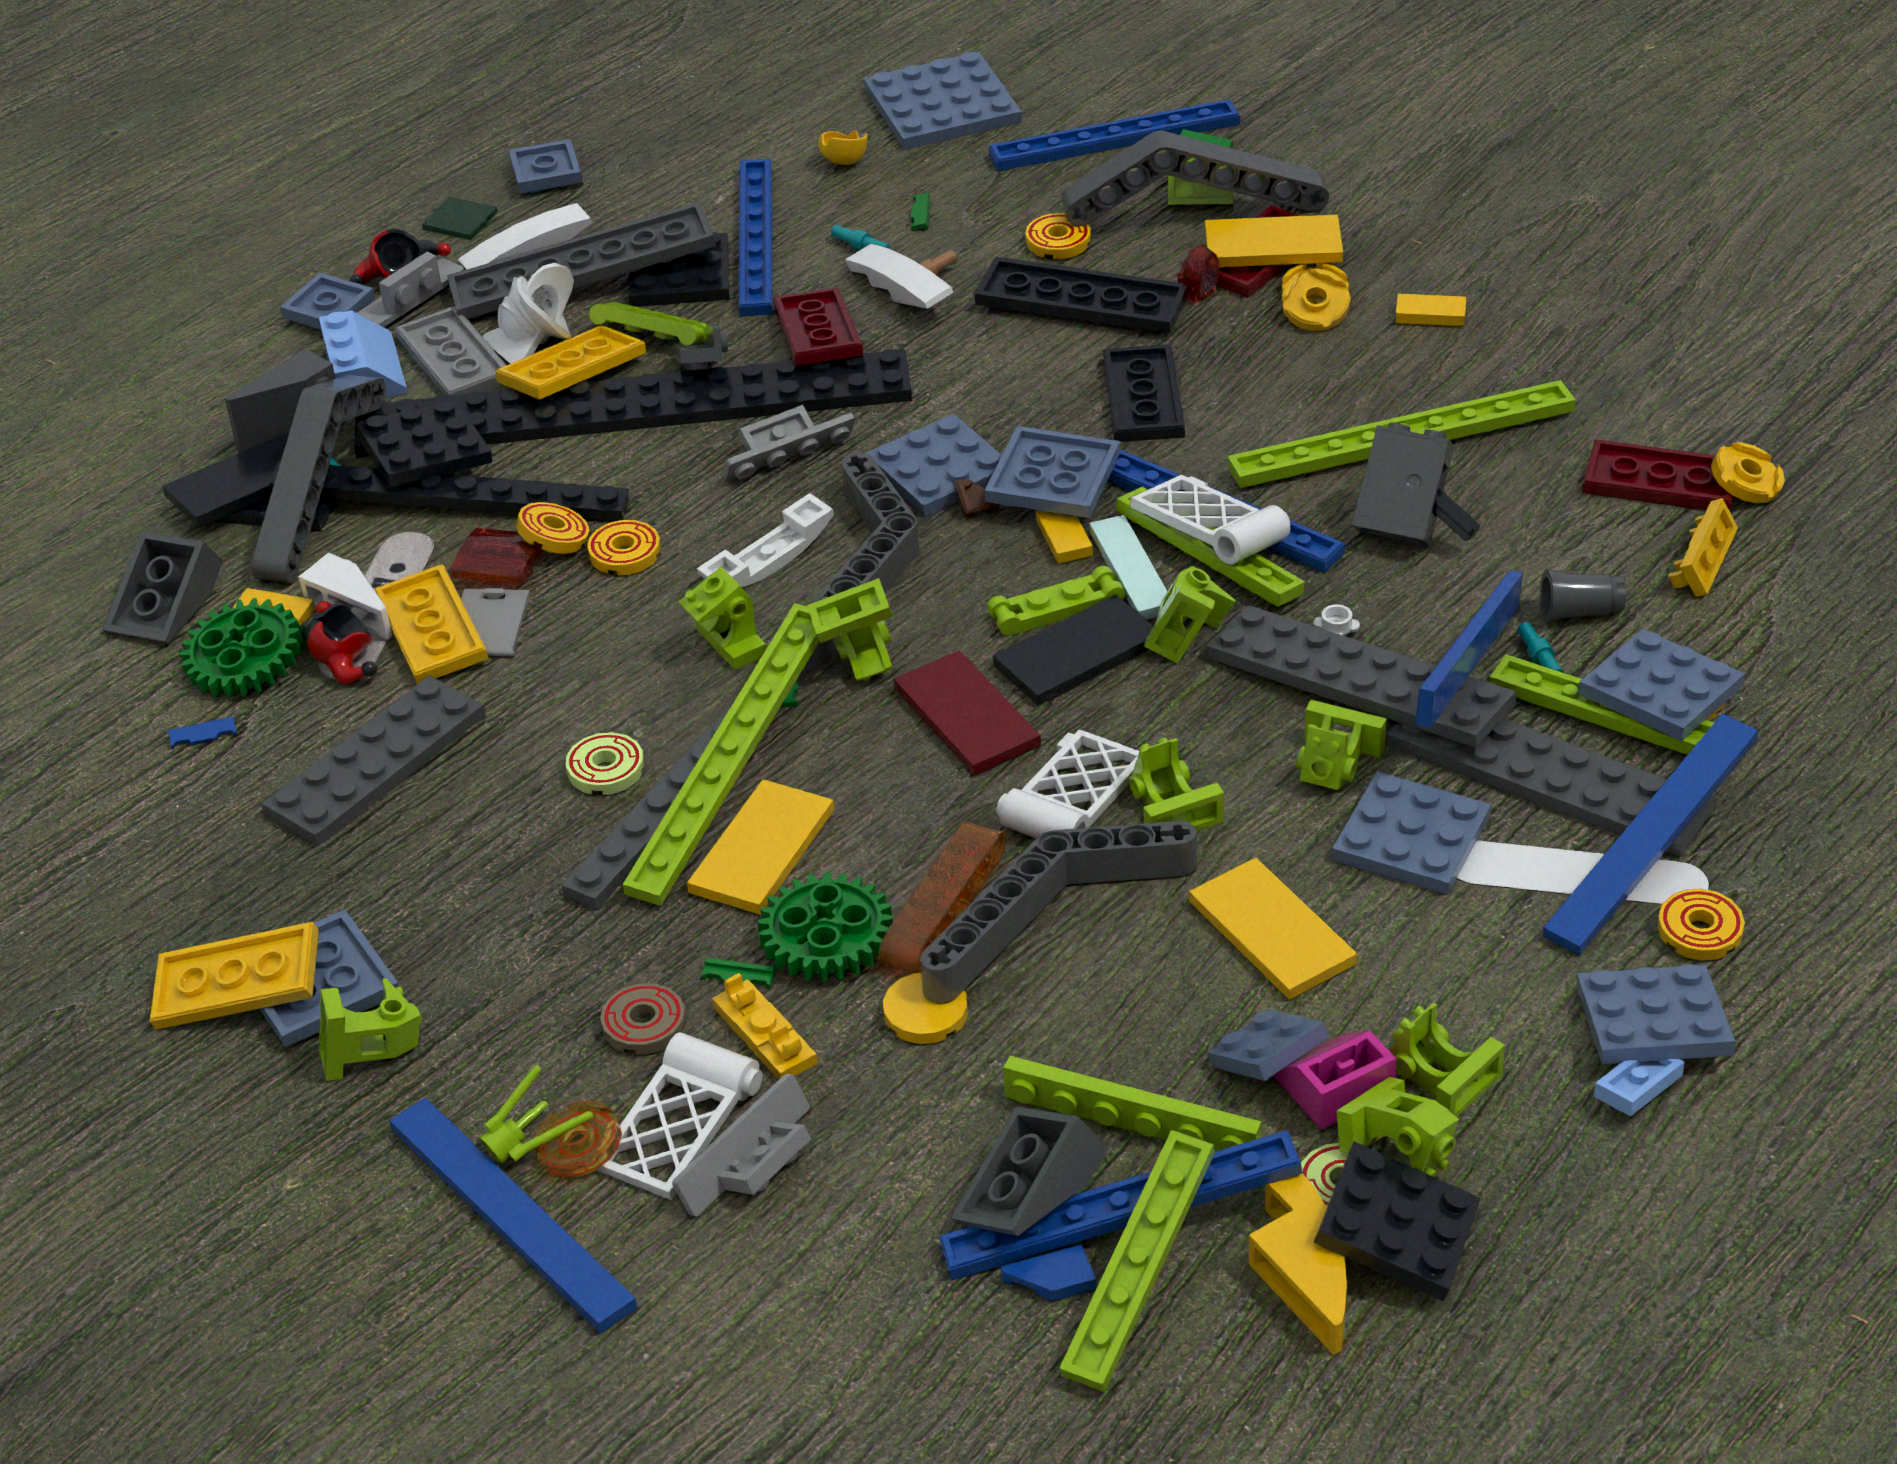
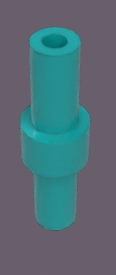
M834 225L831 230L832 237L850 243L851 248L859 251L869 244L891 249L890 244L874 239L870 233L859 229L853 231L839 225Z
M1529 622L1520 624L1517 628V633L1526 644V652L1535 664L1564 673L1555 660L1554 650L1545 638H1540Z

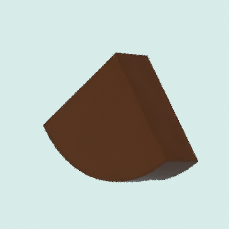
M971 480L954 481L953 487L964 518L999 508L1000 504L985 502L984 487L973 483Z

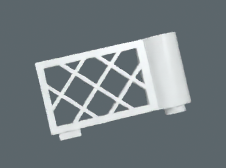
M1179 475L1131 498V508L1212 545L1219 559L1230 565L1286 539L1291 529L1289 517L1280 507L1270 505L1259 510L1208 487V483L1192 476L1188 478ZM1200 515H1219V516H1200Z
M1080 729L1075 734L1068 732L1057 744L1056 751L1058 752L1022 790L1013 788L1008 794L1004 793L1001 796L996 808L1000 824L1035 839L1044 832L1051 830L1089 828L1129 785V777L1132 776L1139 751ZM1083 745L1097 752L1078 754L1077 750ZM1124 760L1130 764L1113 767L1111 762ZM1102 763L1104 769L1085 771L1084 768L1085 765ZM1075 767L1077 773L1058 775L1057 773L1059 769ZM1104 780L1111 781L1110 786L1093 788L1091 782ZM1083 784L1085 790L1066 792L1064 789L1065 786ZM1056 788L1058 794L1043 795L1037 792L1039 790ZM1090 801L1092 804L1087 811L1071 805Z
M679 1032L675 1034L666 1047L662 1066L618 1127V1139L613 1151L602 1163L595 1167L596 1171L672 1200L676 1194L672 1185L673 1179L708 1147L738 1100L744 1101L750 1095H755L759 1090L763 1074L759 1070L758 1061L685 1033ZM667 1082L683 1087L685 1093L660 1101L658 1094ZM710 1098L721 1102L716 1110L697 1116L694 1103ZM689 1105L692 1118L667 1125L664 1112ZM659 1114L663 1127L637 1134L635 1127L640 1120ZM693 1129L697 1130L698 1137L692 1144L674 1148L671 1136ZM614 1135L611 1137L605 1148L602 1150L598 1158L595 1160L594 1164L598 1162L601 1158H603L605 1154L609 1151L613 1143ZM664 1138L667 1139L670 1151L644 1158L641 1145ZM637 1148L640 1160L624 1165L612 1162L617 1153ZM674 1162L676 1169L667 1182L650 1177L648 1169Z

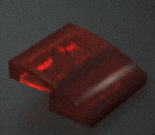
M475 528L462 544L451 568V577L522 584L533 574V559L543 551L541 549L543 544L534 541L533 545L529 544L518 532Z

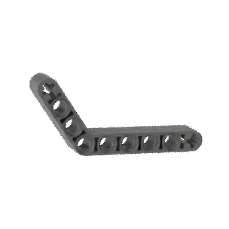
M1166 131L1152 132L1067 187L1062 194L1066 218L1074 226H1085L1164 175L1307 211L1321 210L1329 201V193L1323 177L1314 169ZM1161 150H1166L1164 153L1156 154ZM1191 158H1196L1194 161L1186 162ZM1227 165L1223 169H1218L1220 166ZM1138 168L1136 171L1128 172L1130 169ZM1257 173L1252 177H1247L1250 174ZM1105 186H1111V187H1109V188H1107V189H1101L1102 187H1105Z
M345 375L304 388L254 551L252 559L254 578L293 583L296 580L341 422L378 410L383 406L386 394L383 378Z
M863 452L850 453L842 459L841 466L845 496L872 534L812 603L878 578L886 592L919 552L917 518L869 454ZM834 638L822 643L819 641L803 670H814L825 664L837 650Z
M1184 821L1044 832L923 951L920 956L922 990L925 998L933 1002L944 1003L958 997L1067 884L1176 877L1192 873L1197 868V831L1195 827Z

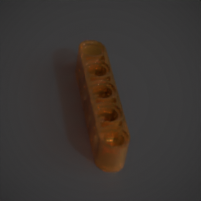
M968 820L961 824L883 937L879 950V960L881 963L910 973H921L920 956L923 951L973 902L1001 860L1006 846V834L1004 832Z

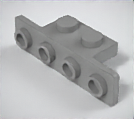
M426 252L379 282L382 297L357 313L385 327L448 286L447 275L463 271L464 267L445 258L437 260L436 255Z
M801 405L742 427L739 430L738 436L747 452L728 458L725 463L723 476L726 481L734 478L739 480L745 479L763 467H777L792 456L811 454L819 446L830 442L833 444L840 443L850 436L855 417L851 412L814 426L804 406Z
M785 1074L673 1179L672 1185L689 1215L699 1216L725 1190L751 1195L763 1190L769 1184L770 1178L784 1165L792 1162L798 1156V1151L811 1140L805 1126L795 1124L810 1109V1104L794 1075Z

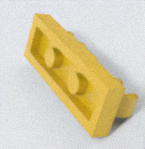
M1723 498L1711 501L1705 515L1695 518L1694 521L1697 528L1690 529L1689 531L1692 539L1684 559L1674 562L1673 565L1677 572L1669 573L1668 575L1674 588H1682L1689 585L1695 597L1708 594L1738 529Z
M738 973L724 981L725 991L712 998L713 1008L778 1080L785 1074L797 1076L818 1064L815 1051L748 979L742 982V976Z

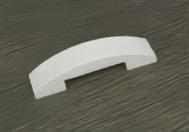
M809 493L782 511L784 523L735 556L725 549L698 567V574L706 579L719 567H722L741 587L758 582L783 568L802 553L829 523L834 515L833 509Z

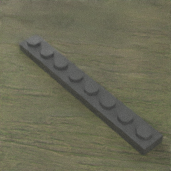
M732 704L562 884L564 897L597 910L627 878Z

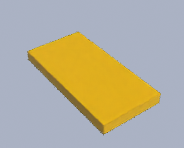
M1338 215L1205 220L1208 267L1210 268L1343 262V246Z
M600 325L495 371L498 383L540 400L646 353L645 342Z
M443 564L374 589L386 607L391 631L417 684L429 675L436 679L489 659L486 648Z
M762 779L688 880V893L761 915V908L768 905V897L776 894L779 887L786 880L835 810L834 800Z
M1256 857L1189 891V902L1289 1000L1357 964L1358 954Z
M308 922L160 953L158 955L149 1022L158 1030L312 998L319 929L314 922Z

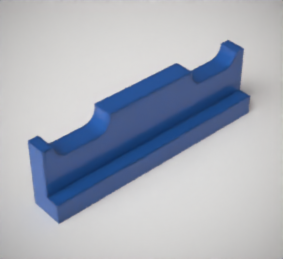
M234 717L168 730L172 749L178 744L190 743L192 746L216 741L219 736L232 733L234 736L237 735Z

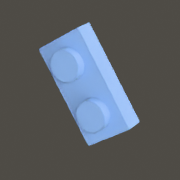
M1680 1059L1637 1062V1060L1623 1061L1595 1083L1594 1097L1632 1116L1683 1076L1684 1061Z

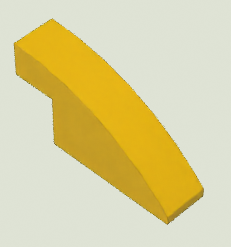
M1302 1173L1265 1185V1211L1274 1221L1249 1234V1265L1333 1355H1336L1342 1351L1344 1341L1347 1295L1345 1257L1313 1243L1327 1207L1314 1186Z

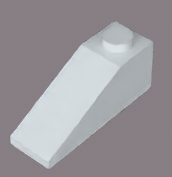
M327 553L299 576L304 598L313 599L315 608L321 601H327L331 605L343 603L359 618L370 633L387 640L393 636L385 605L355 563Z

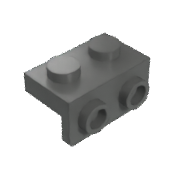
M714 323L706 324L707 344L673 346L674 360L683 364V367L689 370L707 368V362L722 361V353H727L728 351L726 332H722L719 325Z

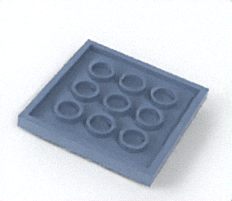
M966 52L961 56L949 59H936L931 63L918 66L909 65L901 70L879 72L874 76L864 78L865 91L904 150L1022 122V111L980 52Z

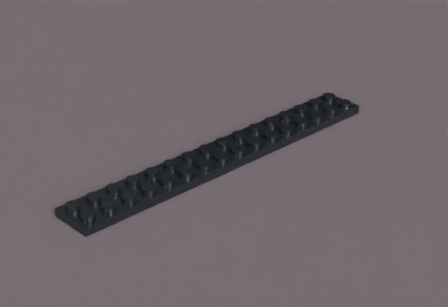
M887 349L882 352L863 353V356L798 366H795L792 360H782L775 363H750L745 366L714 367L707 370H682L668 374H645L639 377H613L607 380L581 381L540 400L513 388L492 392L477 391L453 396L439 395L434 398L403 399L395 402H385L380 409L355 417V422L367 420L371 416L399 413L406 408H421L434 405L442 400H456L488 445L777 415L801 405L808 412L912 401V389L905 349ZM355 430L354 449L356 458L370 457L357 437Z

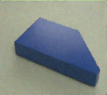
M1082 1244L1000 1266L1003 1282L1010 1285L1016 1282L1036 1290V1295L1051 1301L1097 1289L1096 1277Z

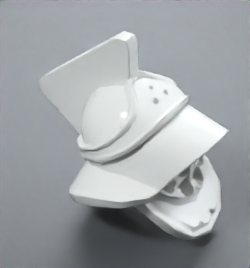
M551 263L539 268L529 281L523 276L513 278L509 295L504 297L502 304L498 308L499 328L483 335L484 340L490 347L510 364L534 354L538 345L548 342L551 336L563 340L573 337L562 315L574 283L570 269L557 263Z

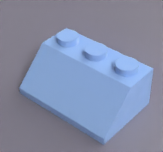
M352 310L333 312L327 316L319 317L328 361L333 364L335 378L345 375L383 378L386 386L385 398L408 393L390 330Z

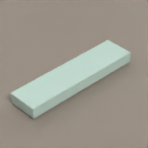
M1125 515L1090 522V534L1108 567L1114 573L1115 580L1125 589V598L1130 607L1146 620L1156 618L1167 590Z

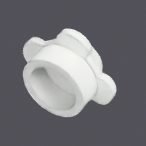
M1335 604L1327 606L1322 611V617H1317L1314 620L1315 627L1343 636H1347L1349 632H1357L1360 628L1359 621L1352 619V611L1344 605Z

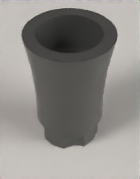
M1545 569L1542 573L1540 608L1545 622L1585 616H1608L1609 613L1620 614L1626 606L1627 594L1625 580L1622 576L1568 573Z

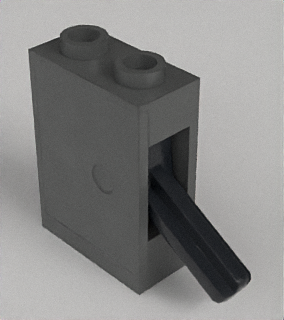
M1393 422L1389 423L1388 427L1377 425L1352 526L1359 533L1430 547L1436 520L1439 517L1464 541L1473 538L1480 529L1479 523L1444 492L1455 448L1451 441L1446 439L1447 435L1435 430H1425L1424 434L1410 432L1411 428L1409 426Z

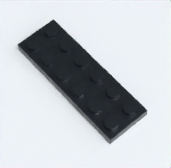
M995 256L975 292V305L987 306L992 309L1001 308L1020 311L1025 314L1048 315L1059 319L1068 318L1088 323L1116 325L1121 328L1143 329L1154 333H1171L1188 297V284Z

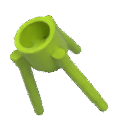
M535 1065L497 1114L484 1124L488 1130L479 1139L500 1164H503L510 1157L517 1162L527 1152L591 1120L593 1113L587 1111L521 1144L526 1139L522 1130L548 1107V1103L541 1101L516 1123L511 1118H508L505 1122L503 1121L541 1072V1067Z

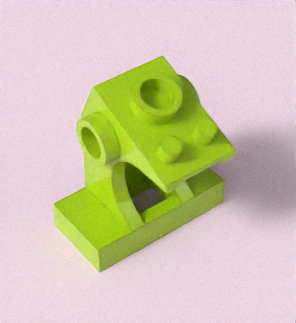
M1194 566L1181 571L1162 599L1156 623L1147 636L1144 647L1178 664L1204 622L1218 629L1222 620L1235 603V599L1211 581L1205 571ZM1187 617L1193 620L1188 630L1185 629L1182 623Z
M719 567L693 590L686 592L685 597L679 601V605L693 617L696 622L697 631L734 670L760 659L767 649L766 643L756 634L752 598L722 567ZM730 629L727 637L724 639L720 633Z
M879 578L807 605L820 643L834 638L841 659L849 658L857 682L860 680L867 681L871 676L879 673L885 674L893 668L886 643L892 642L885 620H883L893 615Z
M1310 700L1305 711L1306 743L1305 746L1301 747L1296 762V768L1301 770L1300 781L1339 790L1346 781L1352 782L1357 770V760L1361 753L1378 758L1381 757L1385 749L1387 718ZM1334 723L1353 727L1352 734L1335 730Z
M1161 738L1156 745L1149 746L1146 743L1139 747L1140 751L1132 776L1129 777V784L1136 799L1141 798L1145 804L1143 807L1144 823L1184 821L1193 825L1196 831L1224 822V791L1218 783L1192 790L1188 786L1190 773L1186 763L1183 760H1179L1177 738L1169 741L1167 738Z
M383 978L384 999L380 1003L379 1008L368 1012H353L345 1009L342 1006L338 988L321 989L319 1054L326 1081L343 1079V1066L346 1063L396 1058L418 1046L419 1027L422 1024V1018L418 1008L403 997L404 992L400 986L395 988L387 978Z
M1433 1003L1426 1010L1419 1005L1412 1012L1417 1018L1414 1021L1404 1018L1399 1023L1396 1031L1391 1035L1395 1044L1389 1051L1396 1058V1073L1435 1095L1436 1101L1458 1117L1503 1075L1505 1045L1490 1037L1478 1049L1472 1052L1460 1051L1449 1044L1450 1037L1448 1032L1437 1023V1004ZM1435 1062L1450 1072H1441L1431 1065Z
M1388 1077L1337 1110L1340 1152L1348 1154L1354 1141L1368 1147L1383 1136H1388L1394 1139L1397 1148L1402 1153L1409 1155L1411 1167L1436 1177L1438 1171L1442 1170L1445 1172L1450 1166V1162L1446 1158L1455 1147L1456 1139L1453 1136L1459 1119L1435 1100L1405 1093L1404 1080Z

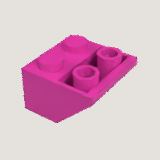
M1371 1031L1344 1033L1311 1049L1273 1076L1320 1130H1323L1337 1123L1338 1109L1388 1077L1395 1078L1396 1058Z

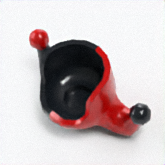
M396 228L386 229L377 234L373 239L369 249V256L355 268L349 281L363 285V283L378 277L387 278L426 252L446 257L450 254L451 247L448 243L444 242L438 245L429 240H417L404 230Z
M327 601L319 602L316 605L315 612L300 626L304 643L307 645L311 655L316 660L326 664L334 678L342 685L352 684L364 676H375L377 665L372 661L363 663L362 667H353V661L374 641L370 631L343 603L331 605Z

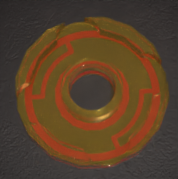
M582 1100L567 1104V1110L560 1114L554 1111L547 1116L537 1129L535 1137L587 1111L593 1113L591 1120L535 1148L540 1164L549 1174L562 1178L580 1177L597 1170L609 1161L618 1149L622 1136L619 1120L609 1106L595 1100ZM586 1133L580 1140L570 1142L574 1136Z

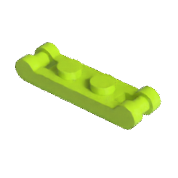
M618 302L596 304L589 311V317L595 324L618 322L625 324L624 329L628 331L644 332V329L652 330L655 337L662 339H674V336H677L684 345L707 342L706 323Z
M1100 566L1091 575L1078 579L1068 580L1064 583L1034 590L1008 599L1001 595L995 596L987 603V611L994 620H997L996 624L1000 632L1005 636H1011L1063 621L1115 594L1124 600L1126 592L1123 586L1118 581H1115L1116 577L1108 566Z

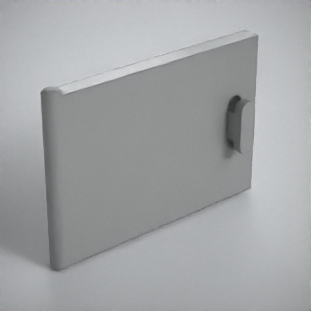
M502 588L464 589L461 601L486 648L488 656H514L530 598L529 590Z

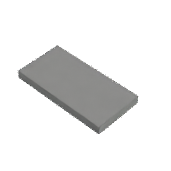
M455 306L395 327L397 339L443 395L453 396L477 391L484 392L503 385L497 382L495 371L506 366V364L463 315L458 316Z

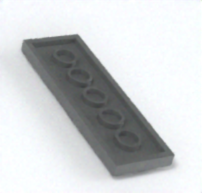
M429 675L261 803L263 813L316 846H320L485 717L484 705Z

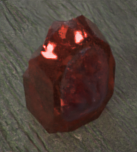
M1203 244L1189 250L1188 256L1181 263V269L1177 273V283L1188 284L1187 299L1199 302L1207 299L1215 292L1219 280V260L1217 254Z

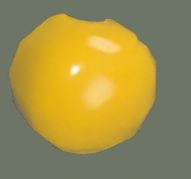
M853 130L848 135L828 131L821 134L818 147L824 158L831 163L842 166L855 164L862 159L866 152L868 134L864 133L863 137L859 138L856 130Z

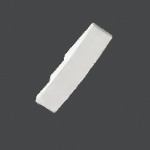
M577 203L550 210L517 223L496 234L458 260L465 270L570 240L591 225L593 221Z
M869 244L845 259L850 271L866 274L873 287L887 289L893 302L928 309L953 293L952 287L930 270L912 259L885 247Z

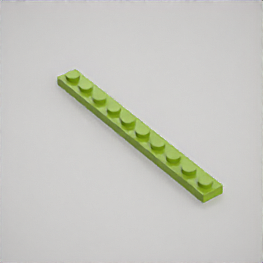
M1559 380L1227 456V468L1239 488L1256 486L1265 482L1369 459L1377 425L1388 427L1391 422L1409 426L1411 428L1410 432L1424 434L1425 430H1435L1446 434V439L1456 440L1465 436L1491 432L1504 427L1521 425L1530 421L1574 412L1576 399L1564 383Z
M793 604L622 884L624 895L659 906L663 904L819 643L807 606Z

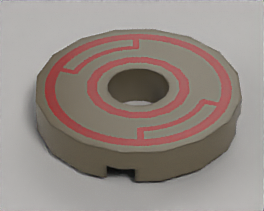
M639 983L624 987L611 995L602 1007L600 1022L605 1040L614 1049L624 1053V1049L635 1050V1055H648L666 1049L673 1036L681 1032V1029L685 1026L686 1013L681 997L671 988L657 983ZM641 1016L653 1017L645 1023L634 1022L635 1019Z

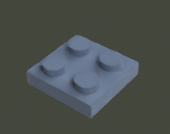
M571 139L509 150L510 162L520 194L526 192L537 193L543 189L565 188L576 183H582L581 171Z
M318 273L280 306V310L284 319L321 330L319 317L327 316L333 312H347L351 310L357 313L375 300V296L371 287L324 273Z
M1270 1009L1258 1013L1253 1018V1022L1240 1031H1234L1225 1035L1221 1039V1043L1208 1051L1207 1054L1213 1068L1265 1081L1328 1039L1329 1035L1324 1022Z

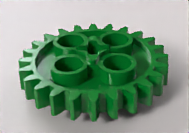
M253 598L249 605L244 606L241 599L238 600L236 607L232 609L227 604H224L222 607L223 612L220 614L210 611L211 619L209 621L198 620L197 623L200 629L188 630L191 640H185L181 643L184 651L180 652V657L183 661L181 665L192 686L198 685L201 693L210 690L213 697H217L224 691L227 699H230L235 691H240L242 697H246L249 688L253 687L259 693L262 690V683L276 684L273 678L275 675L287 676L285 666H296L297 662L294 656L302 654L300 644L304 643V639L301 635L302 630L298 620L294 618L290 609L285 611L282 603L273 607L270 599H267L260 606L257 599Z
M825 872L823 880H817L813 874H809L808 883L805 884L795 878L793 879V889L790 890L780 886V898L769 896V907H762L760 910L761 919L758 920L761 949H765L766 959H775V966L778 970L788 966L789 976L791 977L800 971H804L805 981H809L814 974H820L822 982H826L830 973H835L840 980H844V971L848 969L858 975L860 974L859 964L863 963L873 967V955L883 957L885 955L884 945H891L892 943L891 933L894 932L891 904L886 903L884 893L876 894L875 884L872 883L863 887L862 877H857L852 882H847L846 873H842L837 880H833L830 872Z

